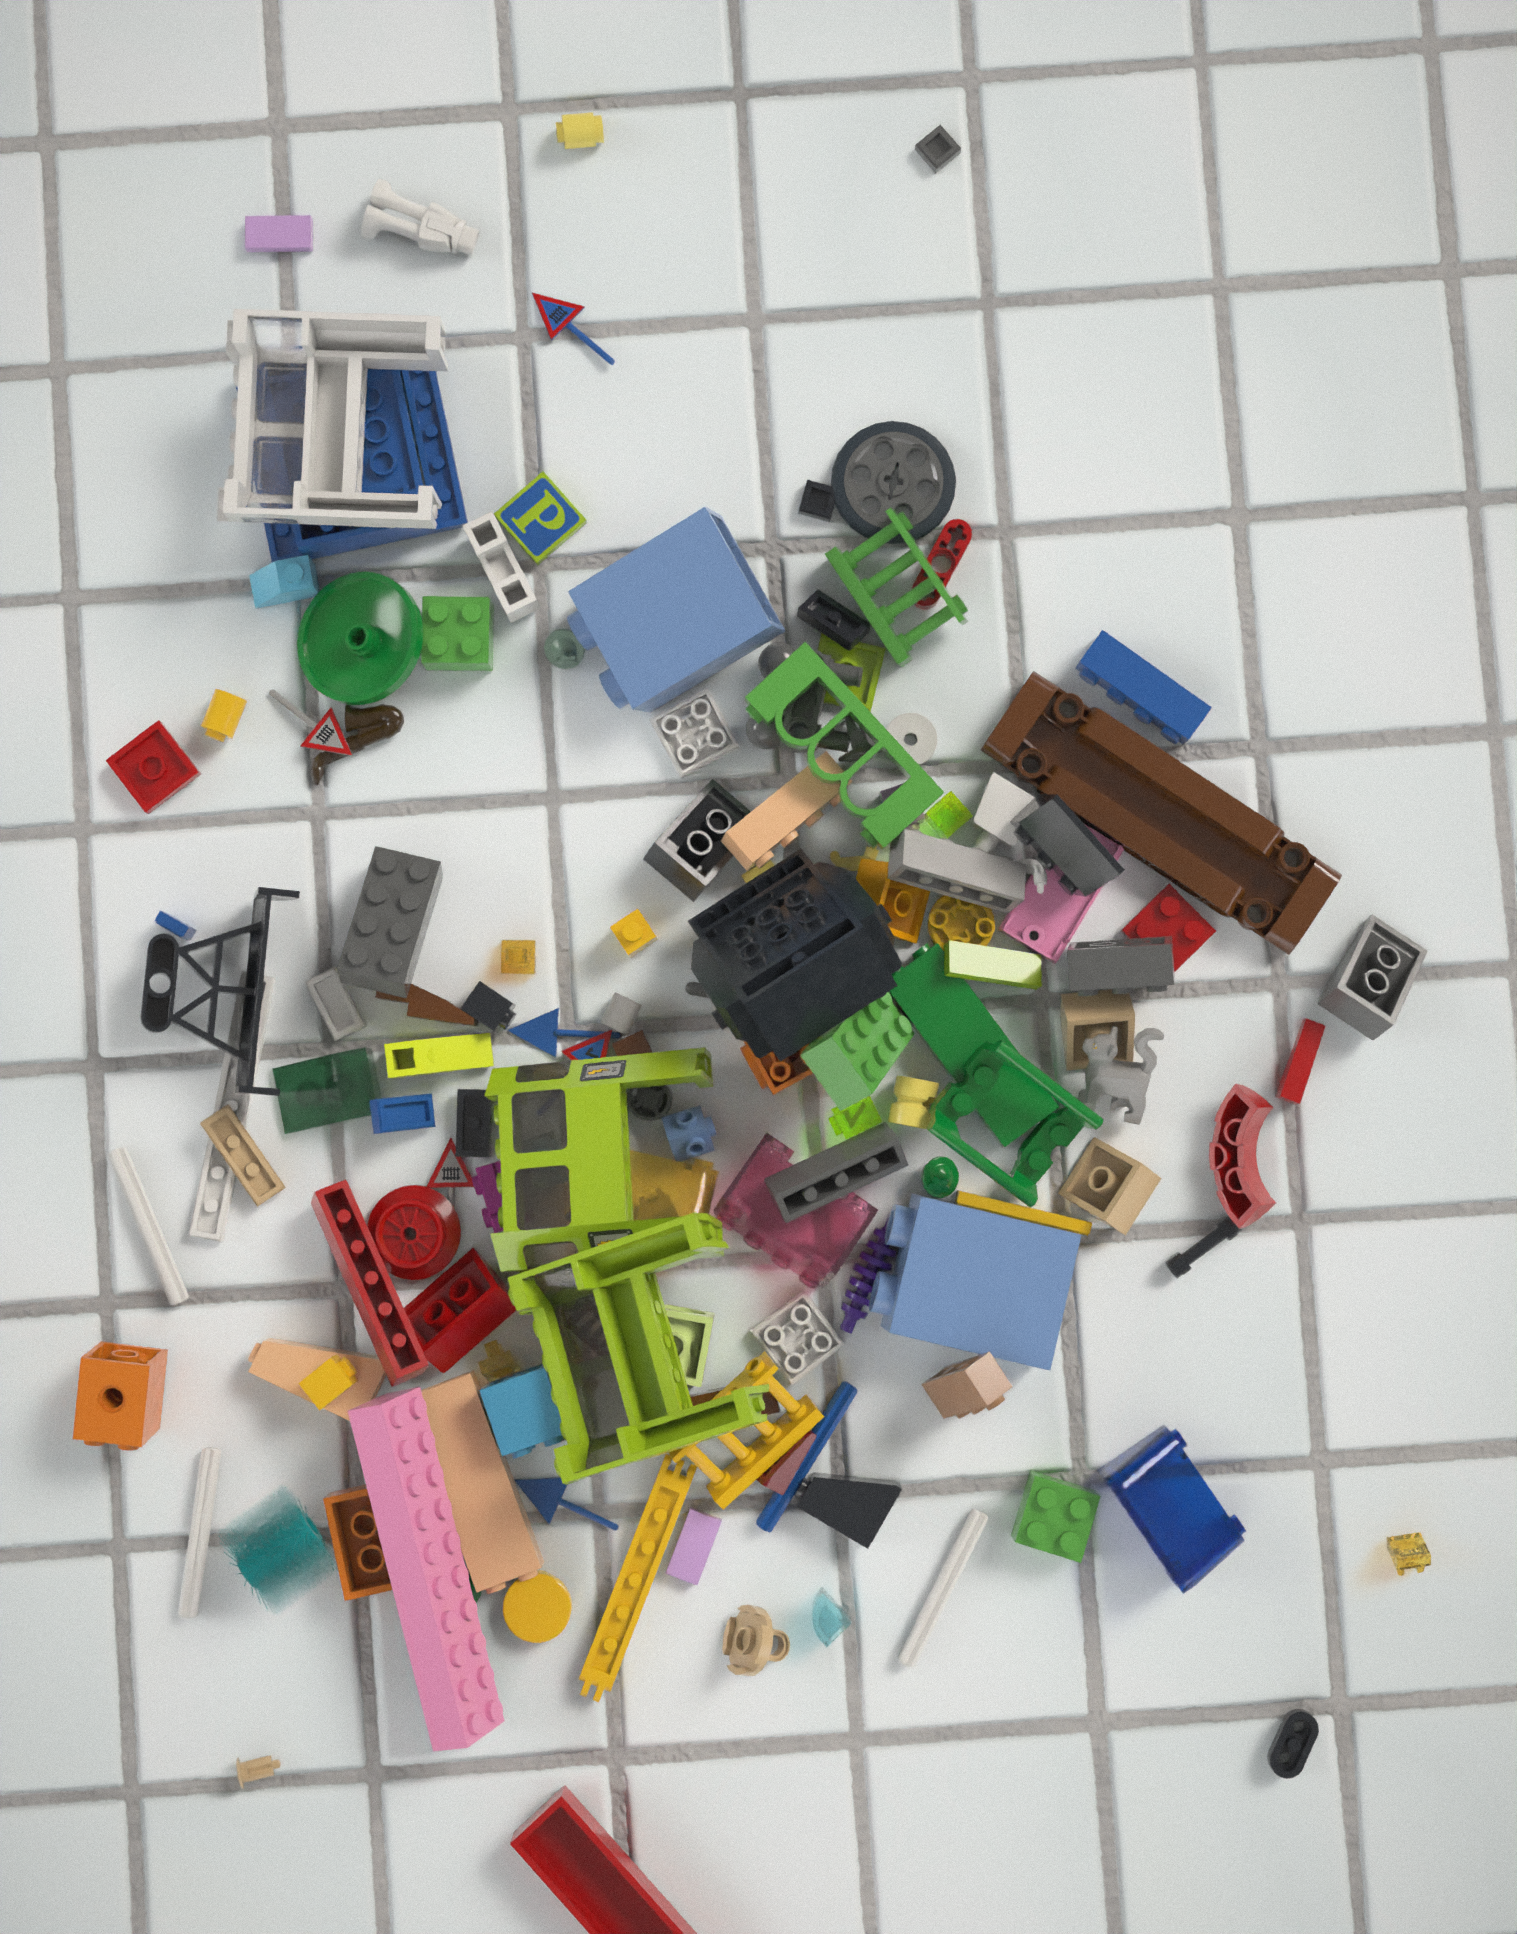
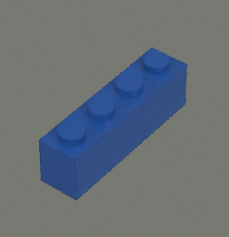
M1104 630L1100 632L1075 667V669L1080 671L1079 677L1092 686L1096 684L1107 691L1106 696L1118 705H1123L1124 703L1134 710L1133 715L1138 720L1147 725L1153 723L1162 730L1160 734L1173 744L1179 742L1184 745L1212 708Z

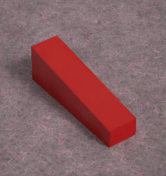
M1307 1018L1303 1019L1277 1088L1276 1098L1292 1104L1301 1103L1326 1025Z

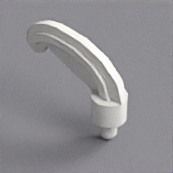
M1029 858L1017 861L1026 864V873L1033 875L1037 892L1042 894L1044 892V885H1047L1045 868L1034 859Z

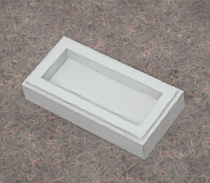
M334 966L305 981L335 1042L366 1027L346 985L340 981L337 967Z

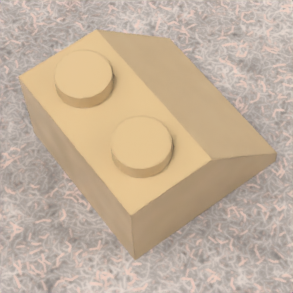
M1112 989L1098 990V994L1092 996H1078V993L1061 994L1060 1020L1066 1071L1086 1069L1089 1058L1082 1048L1084 1040L1092 1039L1098 1034H1109L1113 1026L1117 1027L1118 1051L1114 1060L1133 1062L1135 1012L1129 993L1113 994Z
M1094 1137L1058 1194L1126 1236L1162 1178L1141 1162Z

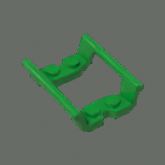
M999 1040L995 1044L986 1041L975 1050L963 1065L966 1070L964 1080L959 1083L949 1082L935 1098L928 1111L930 1113V1123L926 1129L1025 1205L1033 1207L1038 1200L1036 1183L1053 1164L1050 1158L1052 1150L1057 1146L1067 1147L1084 1127L1095 1130L1100 1128L1104 1119L1004 1041ZM1003 1065L1019 1070L1065 1106L1056 1113H1051L1042 1119L1018 1149V1159L1015 1161L1010 1172L1011 1176L963 1141L955 1123L959 1117L969 1115L994 1087L999 1079V1069Z

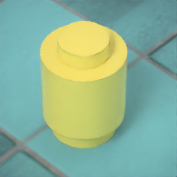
M593 112L561 115L562 122H555L557 143H564L565 149L596 147V143H604L601 115L593 116Z

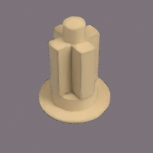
M271 1755L240 1763L238 1757L236 1759V1771L241 1788L244 1789L245 1782L274 1776V1769L280 1768L281 1765L279 1759L272 1761Z

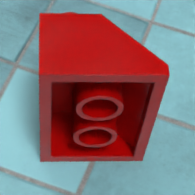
M474 1247L404 1307L427 1361L443 1374L516 1311L509 1298L508 1286Z

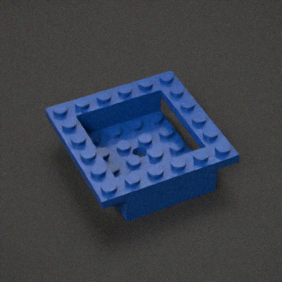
M300 344V345L290 346V347H286V348H281L280 350H304V349L302 348V346H301V344ZM265 365L260 369L258 421L260 423L304 425L307 367ZM368 369L362 492L418 494L419 485L423 486L400 376L403 375L425 485L433 486L442 503L441 509H438L437 519H435L437 523L436 529L299 524L296 520L287 518H263L272 562L308 555L313 560L463 528V525L468 523L437 371ZM258 440L256 443L254 478L259 498L293 499L294 481H301L303 440ZM261 507V508H271V509H292V508H281V507Z

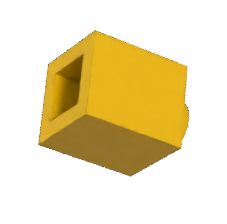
M639 909L634 910L610 926L630 958L658 940Z
M336 1354L298 1384L320 1411L358 1382L354 1376L357 1371L346 1357L340 1358Z

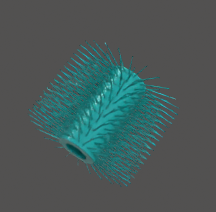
M289 1496L285 1501L283 1498L275 1501L278 1504L282 1500L285 1503L284 1506L278 1504L275 1507L270 1500L271 1504L269 1507L266 1505V1510L270 1516L268 1514L266 1516L265 1513L263 1515L258 1509L260 1514L258 1517L255 1515V1520L259 1526L257 1524L255 1526L253 1523V1525L248 1524L246 1527L243 1524L245 1529L241 1530L236 1524L241 1532L240 1536L235 1526L234 1528L237 1532L235 1535L232 1534L231 1536L227 1532L229 1537L226 1534L225 1536L235 1546L234 1549L232 1548V1553L220 1542L235 1558L233 1560L237 1565H232L239 1568L241 1573L238 1574L244 1576L246 1582L251 1585V1589L252 1587L255 1590L257 1588L262 1600L263 1597L265 1600L267 1598L270 1604L276 1599L281 1603L280 1597L286 1600L283 1595L284 1591L288 1599L287 1594L289 1591L294 1596L291 1590L293 1587L299 1592L295 1586V1581L297 1582V1580L305 1586L304 1582L307 1580V1576L309 1577L310 1575V1580L314 1583L312 1578L314 1575L316 1577L317 1575L319 1576L321 1572L320 1569L318 1570L315 1567V1562L317 1563L318 1561L321 1566L323 1564L328 1569L330 1566L326 1559H330L331 1552L328 1549L326 1550V1546L322 1543L325 1541L322 1538L323 1534L320 1533L316 1524L307 1515V1510L306 1513L303 1509L301 1511L296 1499L291 1500Z

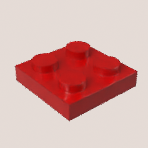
M160 720L156 721L105 760L148 815L201 775V772Z
M1169 883L1120 932L1127 939L1172 936L1174 972H1176L1216 930Z

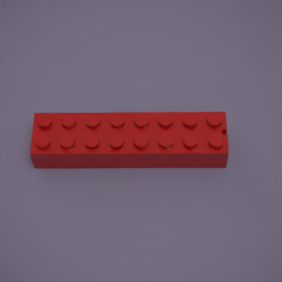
M566 1785L514 1831L510 1845L589 1934H697Z

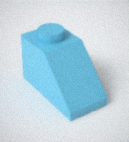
M308 555L274 561L249 575L256 609L314 598L320 592L316 565Z

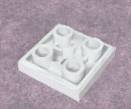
M708 688L649 719L681 779L739 748L738 742Z
M805 1290L801 1291L750 1330L791 1386L845 1345Z

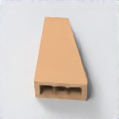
M268 1338L262 1344L256 1343L248 1358V1361L252 1363L248 1371L249 1373L313 1403L298 1383L332 1356L338 1354L340 1358L346 1357L357 1371L354 1376L358 1382L323 1409L350 1421L348 1410L375 1399L386 1377L378 1355L275 1338Z

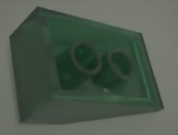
M363 1047L272 1068L276 1089H281L278 1101L285 1134L371 1117L369 1100L382 1099L372 1048Z

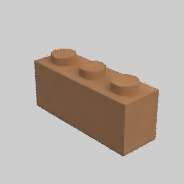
M990 1351L947 1365L921 1384L943 1419L955 1415L958 1419H961L969 1413L975 1415L985 1408L989 1411L1000 1405L1005 1400L1003 1394L1013 1387Z

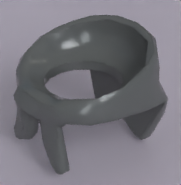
M848 716L841 723V726L846 724L852 750L840 756L838 760L850 763L852 761L857 762L875 743L862 729L861 734L855 721Z

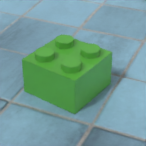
M423 596L422 622L424 634L421 663L425 669L440 671H493L494 604L490 597Z
M1030 1470L1011 1537L1016 1543L1081 1563L1101 1496L1096 1490Z

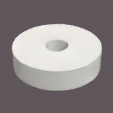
M905 713L894 718L887 726L886 730L920 766L926 763L934 754L937 746V733L933 724L926 717L917 713ZM907 735H913L917 742L915 745L909 746L904 742V738Z

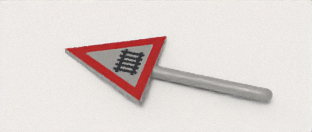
M270 690L269 694L313 728L300 747L353 756L332 707L317 724L278 692Z
M450 1137L426 1188L448 1187V1200L455 1208V1187L474 1186L464 1161L461 1157H455L456 1146Z

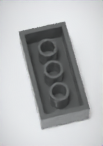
M375 846L337 967L341 983L407 998L443 879L441 861Z

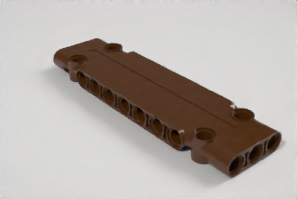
M1035 671L1027 679L981 748L982 752L1014 772L1020 781L1035 786L1039 794H1058L1085 825L1118 845L1123 846L1122 848L1126 853L1215 912L1227 918H1234L1242 928L1252 930L1288 955L1298 945L1342 877L1341 873L1310 854L1303 844L1292 842L1284 837V831L1277 825L1099 708H1089L1083 704L1082 699L1078 695L1065 692ZM1063 703L1072 705L1075 709V717H1063L1059 712V705ZM1025 758L1034 759L1039 765L1038 772H1026L1022 767V760ZM1286 851H1292L1297 855L1298 864L1296 867L1286 864L1284 860ZM1250 906H1256L1260 909L1262 918L1259 923H1254L1248 918L1247 910Z

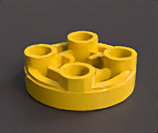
M943 895L935 902L929 912L927 929L934 945L938 943L943 951L944 944L949 940L987 946L995 931V920L991 908Z
M538 1570L537 1576L522 1582L516 1579L511 1584L503 1601L504 1620L510 1631L518 1638L531 1643L547 1642L557 1637L565 1629L573 1608L571 1596L567 1587L559 1578L546 1571Z

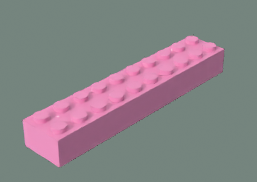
M416 1387L381 1395L348 1410V1415L433 1751H443L470 1747L503 1723L504 1717L503 1707L499 1701L494 1682V1672L490 1666L486 1650V1640L482 1634L477 1614V1604L473 1598L469 1582V1572L465 1566L460 1547V1537L456 1531L452 1515V1505L448 1499L443 1479V1469L440 1466L435 1447V1437L431 1432L426 1412V1402L423 1399L421 1388Z

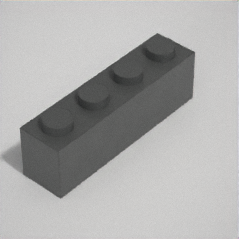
M883 1122L764 1178V1182L776 1209L785 1223H788L908 1166V1162L898 1137L888 1124Z

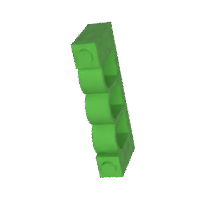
M806 642L745 696V702L748 704L745 711L757 724L763 721L769 726L774 721L776 733L783 743L794 749H808L806 756L807 764L814 777L821 782L832 785L840 783L838 791L840 802L844 809L852 816L864 819L859 825L863 829L860 835L873 849L878 845L883 850L944 793ZM818 681L843 709L812 737L806 739L794 738L784 729L782 716L790 705ZM850 716L873 740L875 745L843 773H826L819 768L815 761V748L839 724ZM882 750L908 780L876 808L867 810L858 808L848 797L847 784L862 767Z

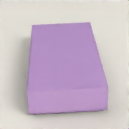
M311 215L245 216V249L247 252L313 251V219Z
M690 1507L666 1574L698 1585L722 1519Z

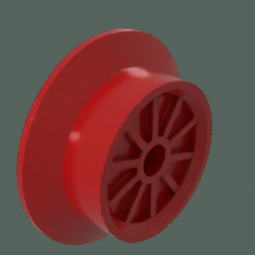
M421 1185L403 1186L387 1193L373 1208L367 1224L387 1272L407 1280L425 1279L442 1271L453 1260L461 1240V1224L454 1206L440 1192ZM410 1227L416 1231L415 1239L411 1238L408 1234Z

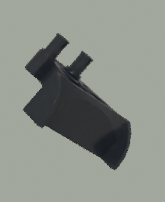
M258 887L254 892L251 925L179 947L177 940L172 935L166 933L158 934L150 940L147 948L140 1014L143 1028L151 1033H161L173 1023L237 1058L235 1093L280 1096L281 1089L253 1087L271 901L299 899L300 891ZM250 934L245 988L219 985L223 942ZM215 945L212 977L188 953ZM180 958L210 990L173 1014L178 960ZM159 974L166 976L170 983L169 989L164 993L153 991L150 987V979L153 976ZM218 993L244 996L239 1050L214 1037ZM210 998L206 1032L181 1019Z

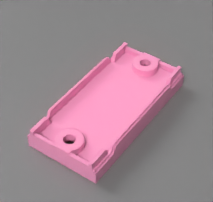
M1085 825L1118 861L1124 851L1123 846L1118 845ZM1051 869L1050 871L1046 870L1047 885H1044V892L1042 894L1037 892L1033 875L1029 876L1025 883L1024 901L1007 913L998 930L1056 964L1102 887L1086 897L1075 894L1071 896L1059 885L1058 880L1060 877ZM1031 931L1038 933L1037 940L1030 939L1029 934Z

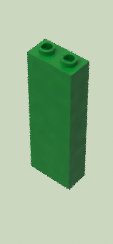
M926 943L911 954L914 958L913 962L905 968L902 966L898 971L891 974L898 985L889 991L892 1000L909 1020L914 1030L954 1083L964 1080L966 1070L963 1065L975 1050L986 1041L995 1044L997 1041L1002 1040L1017 1051L965 979L945 976L944 951L938 943L932 948ZM1003 1065L999 1069L998 1081L974 1111L999 1145L1006 1147L1059 1108V1106L1050 1094L1019 1070Z

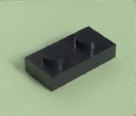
M819 589L798 607V618L848 651H851L870 631L871 624Z
M457 1090L455 1157H491L492 1101L485 1097L486 1090Z

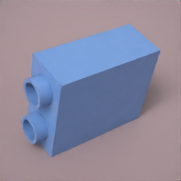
M707 507L701 508L568 591L578 609L567 616L569 626L579 643L587 651L596 646L600 649L609 669L600 673L599 679L606 694L619 709L630 704L633 710L651 713L785 632L782 623L723 517Z
M911 1193L908 1207L894 1204L891 1209L886 1227L885 1244L899 1247L893 1274L877 1272L870 1296L869 1311L883 1314L880 1326L892 1334L977 1354L990 1351L994 1358L1050 1371L1081 1235Z

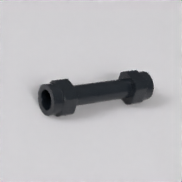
M1227 1216L1216 1223L1217 1228L1184 1253H1175L1165 1264L1178 1279L1191 1270L1190 1265L1224 1239L1232 1240L1242 1231V1228L1239 1229L1230 1217Z

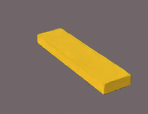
M957 1190L954 1200L958 1205L1087 1236L1090 1234L1092 1222L959 1190Z

